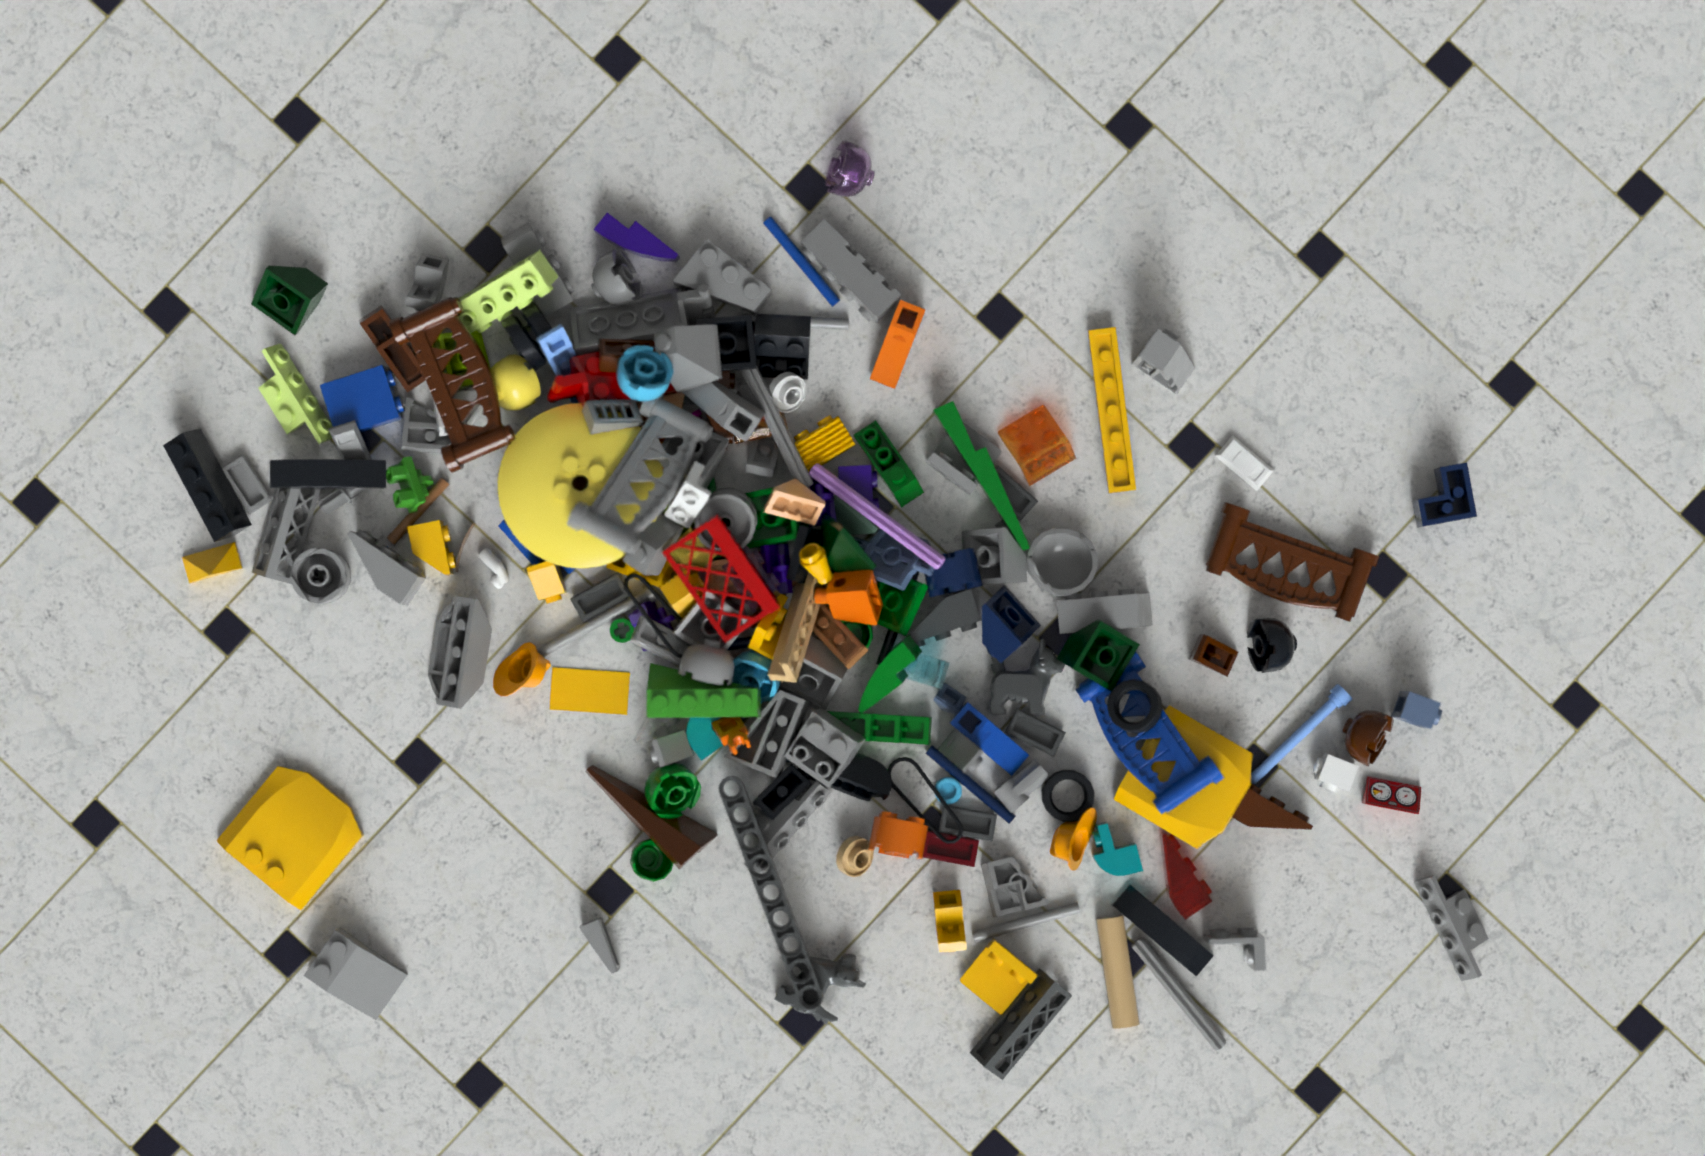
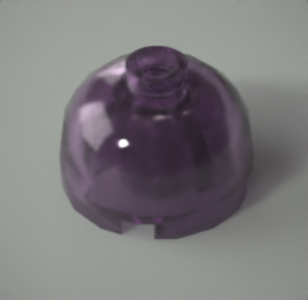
M844 140L837 148V150L841 151L838 158L832 157L825 185L830 187L826 190L828 193L849 197L859 194L865 186H870L874 179L875 171L871 170L872 161L867 151L855 143Z

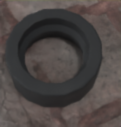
M1136 679L1126 680L1115 686L1109 695L1107 703L1108 714L1113 723L1126 732L1136 734L1146 732L1154 727L1161 718L1163 709L1162 700L1157 690L1146 682ZM1138 690L1145 693L1150 699V712L1140 722H1128L1120 714V700L1129 691Z
M1061 770L1053 773L1045 782L1042 788V802L1052 817L1062 822H1074L1079 820L1082 814L1093 806L1094 790L1091 782L1083 774L1074 770ZM1073 780L1082 787L1084 800L1077 810L1064 812L1054 805L1052 791L1060 781Z

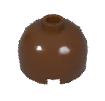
M1366 710L1359 713L1354 719L1349 718L1342 732L1346 734L1344 742L1350 756L1366 766H1369L1370 763L1373 764L1387 742L1385 740V731L1391 733L1394 723L1393 717L1376 710Z

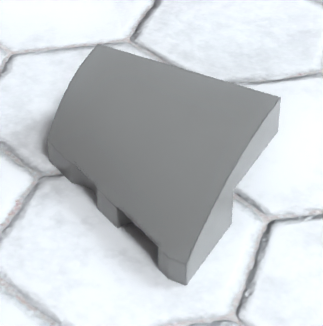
M1013 857L981 864L993 917L1048 905V900L1039 894L1032 885L1033 881L1029 876L1023 874L1020 865Z

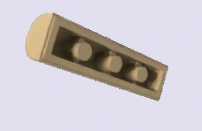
M1116 915L1096 918L1112 1028L1119 1029L1137 1026L1140 1023L1124 916Z

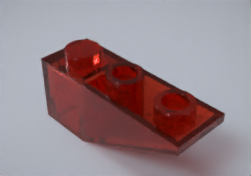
M1161 832L1160 842L1167 896L1182 918L1186 920L1212 902L1209 895L1213 892L1204 879L1198 881L1193 873L1197 869L1187 856L1183 859L1178 849L1181 846L1174 835L1170 834L1167 836L1165 832Z

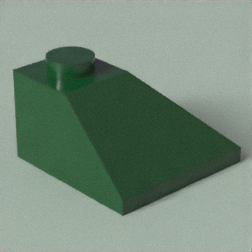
M269 265L265 269L251 305L293 335H296L320 303L328 283L307 268Z
M825 513L821 520L819 546L825 550L831 572L873 570L876 565L842 525Z
M1098 619L1071 634L1056 659L1112 692L1140 644Z

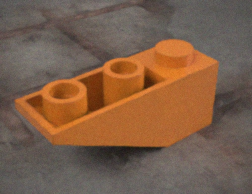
M902 300L899 301L870 380L893 389L896 388L924 317L925 309Z

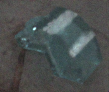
M920 654L904 670L908 674L907 679L942 689L950 663Z

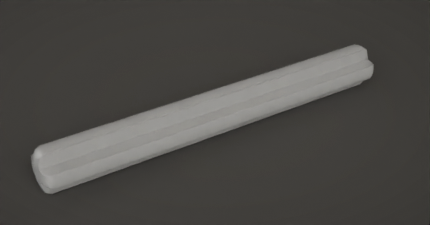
M758 367L756 369L742 370V374L759 409L766 412L763 417L793 479L796 478L806 487H811L813 481Z
M1142 937L1137 939L1131 945L1134 951L1216 1051L1221 1049L1227 1043L1224 1037Z

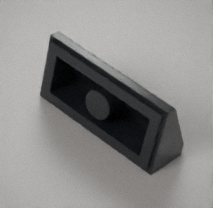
M791 763L753 801L752 806L773 821L811 784V781Z

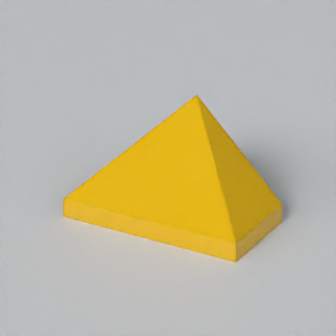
M236 542L182 557L189 583L243 568Z

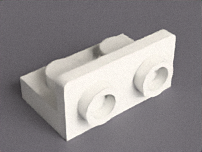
M696 461L686 474L664 514L665 517L685 528L691 526L711 494L710 491L701 487L704 478L700 476L705 466Z

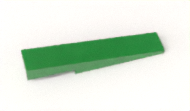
M954 401L933 409V414L973 476L976 477L980 487L1015 541L1023 551L1029 549L1030 546L986 447L975 451Z

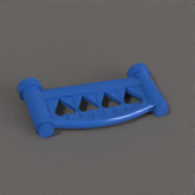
M1136 652L1115 686L1131 679L1143 681L1138 672L1146 668ZM1089 678L1080 683L1079 687L1075 689L1084 703L1088 700L1092 702L1099 725L1120 761L1143 785L1154 792L1156 798L1152 802L1161 814L1170 812L1210 783L1214 782L1216 784L1224 779L1209 755L1198 761L1163 709L1161 718L1154 727L1146 732L1138 733L1136 737H1129L1125 730L1113 723L1108 714L1105 699L1110 695L1111 691ZM1138 690L1126 693L1130 695L1121 713L1122 717L1145 716L1146 718L1151 708L1148 696ZM1160 739L1152 759L1146 760L1143 758V751L1136 748L1138 740ZM1176 761L1168 781L1160 782L1158 780V773L1153 772L1151 769L1154 762Z

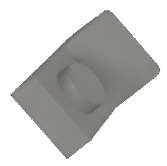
M756 429L745 472L770 478L775 474L780 450L771 432Z

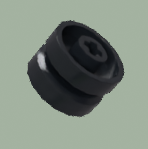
M532 301L521 309V314L528 325L524 327L518 317L514 315L506 318L501 324L510 336L509 340L520 356L525 358L531 367L537 371L547 364V359L540 349L537 338L553 328Z

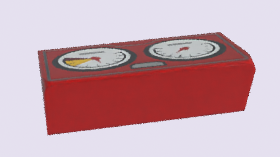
M1367 776L1362 803L1419 815L1421 787Z

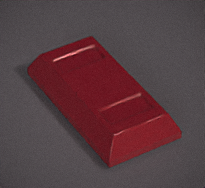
M927 830L923 858L975 867L979 840L961 837L959 841L948 844L940 840L933 831ZM940 833L945 839L948 840L957 837L955 835Z

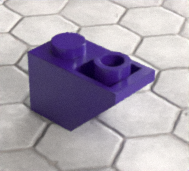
M871 465L839 466V479L879 508L878 498H873L872 487H878L877 471H871Z

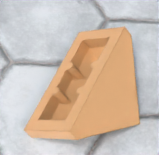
M795 478L774 487L764 507V512L815 526L826 504L822 498Z

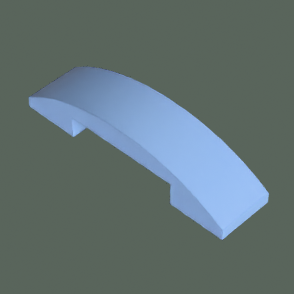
M560 324L537 338L556 377L559 375H571L570 359L577 356L571 341ZM576 397L568 398L571 404L579 403Z

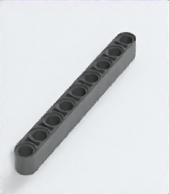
M728 776L719 784L720 797L797 999L803 1008L808 1010L816 1009L821 1005L824 996L818 976L746 787L739 777ZM732 780L739 785V792L736 796H729L725 793L724 786L727 781ZM742 806L749 811L747 821L739 822L735 819L734 811L737 807ZM752 832L759 837L758 846L750 848L745 845L744 836L747 833ZM765 859L769 864V870L764 874L756 872L754 869L755 860ZM775 885L779 890V896L773 900L766 898L763 892L765 886ZM777 911L786 912L789 916L788 923L782 926L776 924L773 919L774 913ZM787 937L796 938L799 943L798 949L795 951L786 950L783 945L784 939ZM804 963L807 965L809 973L805 977L796 976L793 972L794 965ZM814 989L817 991L819 999L815 1003H807L803 998L804 991Z

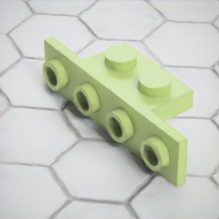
M281 343L264 348L261 352L275 375L258 389L286 434L294 432L306 423L318 444L332 440L333 438L329 432V428L333 427L332 423L326 417L319 406L318 400L306 385L303 376L293 364L289 353Z

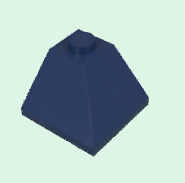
M1005 585L982 606V643L988 653L1000 663L1016 651L1041 626Z

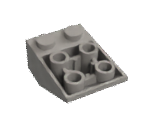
M360 529L358 532L349 531L347 534L376 588L397 603L408 605L426 579L421 575L423 570L410 561L405 560L403 563L398 560L400 554L390 547L384 545L379 547L376 545L377 539L366 531Z

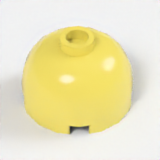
M516 354L502 358L490 369L495 382L499 405L501 408L509 411L528 408L537 402L535 399L540 397L541 393L540 382L533 368L528 370L523 364L527 361Z

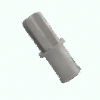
M368 488L336 489L319 500L318 503L325 514H329L346 502L351 503L354 497Z

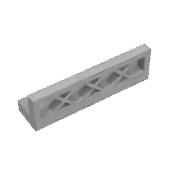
M276 488L252 573L292 584L291 573L293 564L303 551L320 489H311L310 494L303 497L301 489ZM301 506L304 512L303 519L295 523L293 519L294 510ZM294 533L296 537L295 546L288 550L285 545L286 538ZM285 559L289 565L286 577L276 574L279 563Z

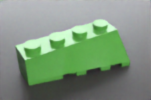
M650 663L647 684V718L761 717V689L736 683L727 685L724 680L722 685L692 679L693 673L685 672V676L678 673V669Z

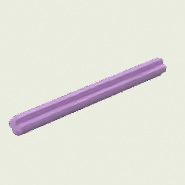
M816 463L811 468L809 475L933 568L939 569L942 566L945 557L820 464Z

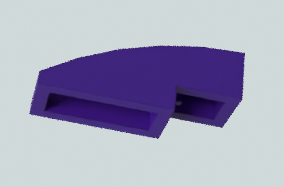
M606 213L594 228L595 233L609 243L635 255L668 262H677L680 259L679 254L637 221L628 229L609 213Z

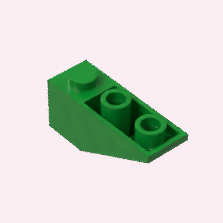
M876 420L853 435L901 508L924 493L917 478Z

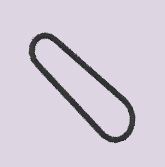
M638 574L628 575L624 580L626 593L670 652L676 657L682 658V654L677 653L631 593L628 588V581L631 578L640 579L679 623L682 619L646 579Z
M900 757L894 760L888 767L890 776L892 768L898 762L907 761L913 764L959 827L958 836L951 840L945 839L893 781L892 788L920 818L925 819V824L940 840L948 844L959 841L963 834L961 822L918 763L907 757Z

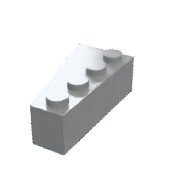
M825 219L801 241V245L804 247L801 250L803 255L810 262L816 260L823 267L820 272L830 282L835 280L842 287L839 291L849 302L854 299L861 306L858 311L867 321L873 319L878 323L900 301L901 294L895 288L890 290L886 279L878 271H872L866 259L856 250L852 251L849 242Z

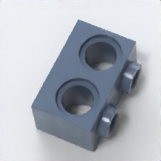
M1400 691L1391 717L1420 728L1432 729L1433 725H1437L1441 718L1442 710L1439 709L1441 703L1410 691Z

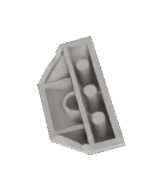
M454 596L451 603L444 609L436 621L428 677L436 696L437 705L461 709L484 683L492 628L479 599Z

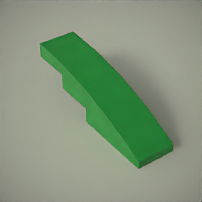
M827 711L866 738L865 741L930 745L932 717Z

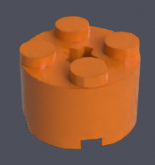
M881 811L879 816L874 817L868 850L873 851L875 847H879L878 853L902 858H909V855L913 856V854H916L917 860L923 859L928 826L924 825L925 819L909 816L906 820L897 819L898 814Z

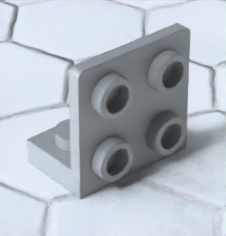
M963 422L975 451L986 447L994 464L1002 451ZM946 435L926 463L970 495L979 483L948 435Z
M1238 928V933H1230L1226 929H1210V934H1204V941L1209 945L1247 943L1248 945H1243L1244 962H1247L1248 966L1254 971H1266L1265 937L1258 933L1257 930H1254V928Z

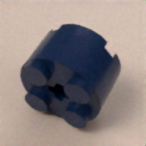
M974 548L941 554L945 557L942 566L939 569L934 568L931 576L924 574L929 597L945 594L944 589L946 594H952L966 589L965 585L967 589L983 586Z

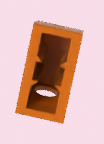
M873 570L833 573V578L828 583L827 588L817 587L814 593L815 603L829 604L832 616L836 620L877 625L883 603Z

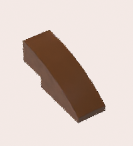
M381 305L360 319L359 323L408 393L426 379L418 359L409 344L406 343L401 346L395 340L389 325V321L392 319Z

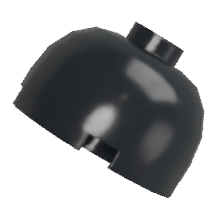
M1276 618L1254 619L1250 623L1247 638H1252L1253 648L1247 647L1253 668L1257 672L1262 671L1261 673L1282 670L1290 663L1294 651L1297 649L1295 635L1292 634L1290 628L1284 622Z

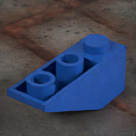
M968 702L963 705L949 722L1011 776L1029 756L1028 753Z

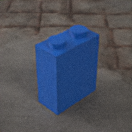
M380 365L321 384L320 388L332 426L335 427L355 420L361 433L403 419L401 412L405 411L400 395L395 396L393 386L396 385V380L392 370L387 371L384 365Z

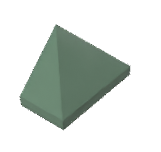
M834 495L836 521L850 535L875 534L878 531V528L866 517Z

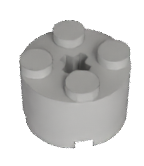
M312 548L301 553L294 561L291 583L295 592L301 598L313 603L326 604L338 600L345 594L351 583V572L348 563L339 553L324 548ZM318 570L326 572L324 582L316 580L319 576Z

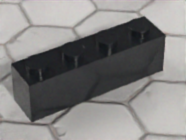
M201 429L183 432L163 445L214 542L231 538L252 525Z

